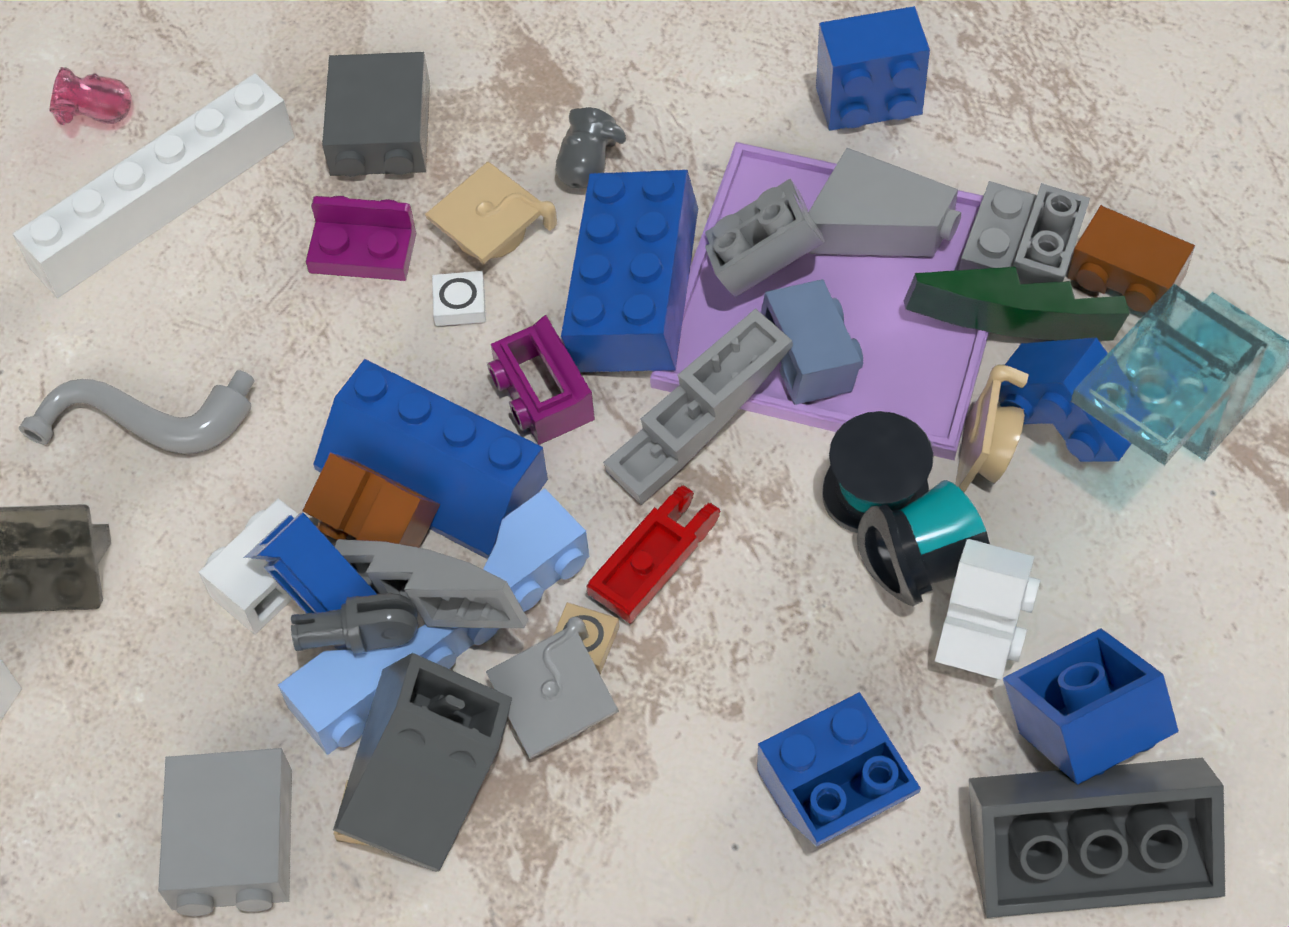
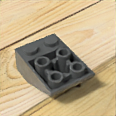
M414 653L382 669L333 831L432 871H440L498 752L512 697Z

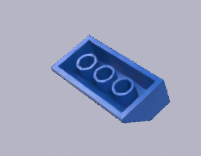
M367 359L362 361L335 396L313 463L315 470L321 473L330 452L348 457L439 503L440 506L429 529L486 559L489 558L496 544L502 519L539 493L548 480L542 446Z

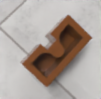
M1100 205L1074 248L1068 279L1078 282L1082 287L1090 291H1098L1103 294L1106 293L1108 288L1117 291L1125 296L1127 305L1131 309L1138 312H1146L1161 319L1187 274L1195 245Z
M330 452L302 511L319 520L316 527L322 533L337 540H346L350 534L356 540L382 541L419 548L440 504L351 458Z

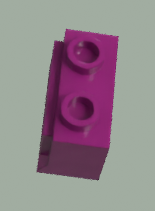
M546 315L533 326L491 343L493 361L487 363L490 376L499 391L508 390L513 399L509 402L510 410L518 427L522 431L529 428L538 445L595 420L592 392ZM539 355L562 392L543 402L539 401L519 364Z

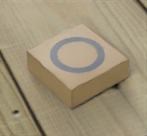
M567 602L553 635L566 629L567 622L571 617L581 618L589 634V637L582 641L599 674H601L620 627L619 618Z

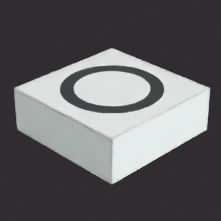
M482 271L432 275L435 326L486 322L485 289Z

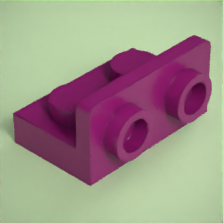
M345 196L313 197L311 208L315 225L305 261L309 273L406 281L417 234L410 204L390 199L376 201L350 199Z

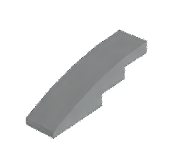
M755 308L678 374L680 385L640 418L643 429L603 462L606 472L642 505L721 430L792 348V340Z
M338 539L334 546L376 593L400 594L409 598L416 606L427 627L525 628L528 622L526 614L507 581L469 562L429 549L382 541Z

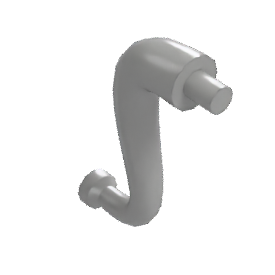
M237 370L228 386H214L201 408L195 414L188 417H175L163 413L101 381L93 379L70 380L52 390L44 398L34 416L24 418L19 426V430L30 440L45 445L53 435L51 425L59 414L72 404L84 403L97 407L137 436L164 450L180 454L199 453L222 443L244 420L251 410V403L245 396L253 385L254 379L248 373Z

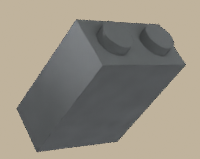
M424 52L329 55L322 147L330 176L403 175L426 172L430 80Z

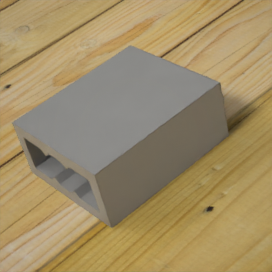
M282 748L165 757L158 891L172 911L176 910L179 914L186 916H202L211 913L213 907L236 906V908L243 911L257 912L270 909L272 903L289 902L292 769Z

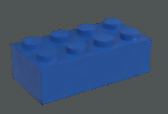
M688 170L589 174L561 332L565 348L580 372L676 370L699 209Z

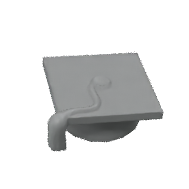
M571 617L567 622L566 629L486 671L494 689L512 697L508 717L530 759L567 739L576 737L582 731L619 712L582 641L588 638L589 634L584 621L579 617Z

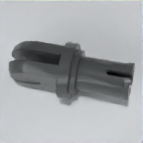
M385 593L363 597H347L346 603L342 604L341 609L292 615L291 623L295 624L291 625L293 645L296 651H303L322 646L346 644V647L348 649L351 648L353 653L396 647L407 643L416 635L418 611L409 598L400 594Z

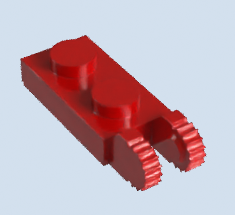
M681 485L674 490L673 494L658 509L654 507L588 581L586 585L587 594L631 624L698 547V543L702 542L708 535V532L712 530L720 516V509L712 503H707L683 527L677 521L689 508L694 498V493L686 486Z

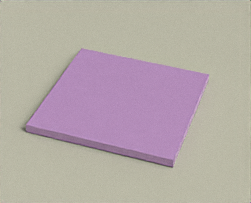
M736 142L690 267L676 370L652 371L650 377L651 388L672 392L680 385L678 374L755 308L761 312L766 291L823 279L831 297L837 298L841 303L844 313V324L851 339H857L862 349L863 367L859 369L853 391L794 405L780 374L781 362H779L740 409L837 432L845 422L855 416L876 411L892 412L909 418L921 427L932 444L934 456L955 461L989 332L956 326L905 310L903 300L915 273L954 271L959 269L960 261L983 195L958 190L955 210L961 212L960 223L951 241L942 240L934 257L807 253L738 297H735L715 275L705 248L709 244L705 232L714 227L723 217L738 212L757 200L764 191L777 187L788 179H791L800 191L809 211L837 165L831 162Z

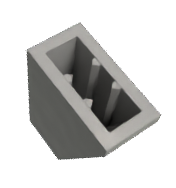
M846 148L809 210L810 216L822 232L825 242L808 253L934 257L942 240L951 241L960 223L961 212L955 210L958 189Z

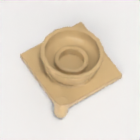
M489 161L425 213L426 218L452 238L463 252L477 258L483 264L489 259L503 257L514 251L523 241L526 227L540 215L543 216V225L549 231L557 225L556 209L552 202H541Z
M1001 364L992 368L986 386L966 417L955 485L964 493L977 473L995 484L1006 471L1018 445L1025 415L1024 409L1014 406L997 407L1000 386L1003 381H1008L1023 388L1027 383L1029 374Z

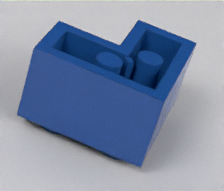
M1097 337L1021 343L1005 364L1027 373L1029 376L1023 388L1008 381L1001 383L998 399L1000 407L1014 406L1024 409L1025 417L1023 424H1053L1065 440L1067 449L1080 462L1120 461L1152 417Z

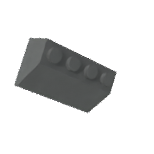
M1203 757L1114 765L1103 774L1095 775L1078 785L1061 770L969 778L971 834L984 912L987 918L1225 897L1224 785Z

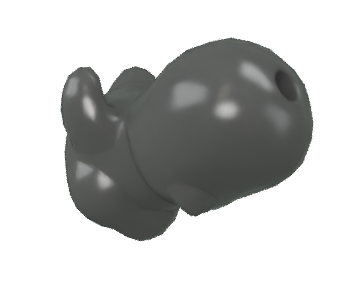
M592 107L570 110V127L562 140L556 160L555 171L559 179L572 188H587L589 174L605 172L606 147H613L616 142L623 144L626 141L625 132L616 124V120L608 113Z

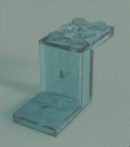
M1173 284L1074 389L1071 402L1164 466L1182 446L1206 461L1289 368V340L1214 292L1202 302L1176 284Z

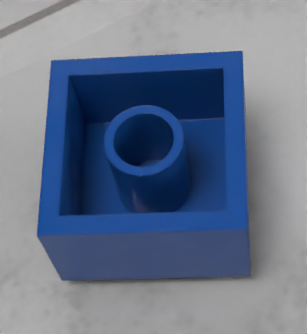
M915 6L819 23L816 90L829 131L843 128H858L866 124L894 119L903 120L911 116L923 115L930 48Z
M1102 628L1003 678L1019 734L1077 785L1095 775L1103 774L1112 766L1139 752L1153 748L1158 742L1179 732L1164 674Z

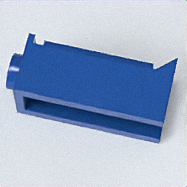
M303 512L299 513L295 518L292 515H288L243 557L266 560L268 563L264 566L265 570L306 614L341 609L342 604L346 603L347 597L378 595ZM346 644L334 645L336 650H352L351 648L348 649Z

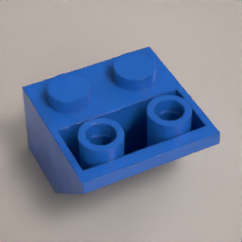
M860 692L758 743L757 771L784 817L816 847L915 796L921 790V787Z

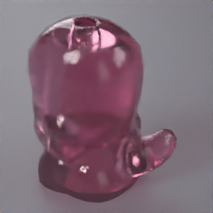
M60 67L54 82L49 111L61 125L71 123L73 116L85 115L104 124H116L127 116L131 106L132 95L129 87L119 79L99 76L97 73L88 74L81 78L76 76L69 68Z

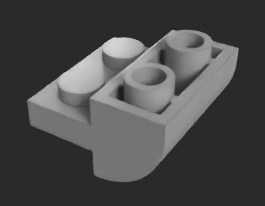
M791 179L777 187L764 191L757 200L738 212L723 217L714 227L705 232L709 242L705 248L715 275L735 297H738L825 242L822 232L810 216L800 191Z
M989 181L958 270L1016 267L1020 284L1063 282L1090 198L1042 183L1038 194L1035 195Z

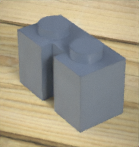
M821 279L766 291L761 313L793 342L792 348L780 361V374L794 405L852 392L859 369L863 367V353L857 339H851L845 327L841 303L837 298L831 297L824 280Z

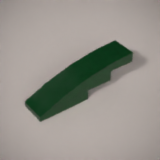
M1016 267L915 273L903 300L905 310L956 326L1006 336L1055 341L1096 337L1099 341L1114 340L1130 314L1125 296L1075 299L1070 281L1020 284Z

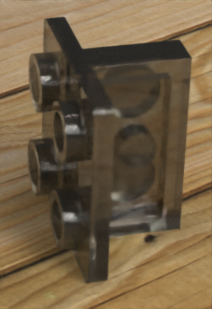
M86 504L0 507V612L98 609L103 602L98 564L112 544L109 524H92L90 508Z

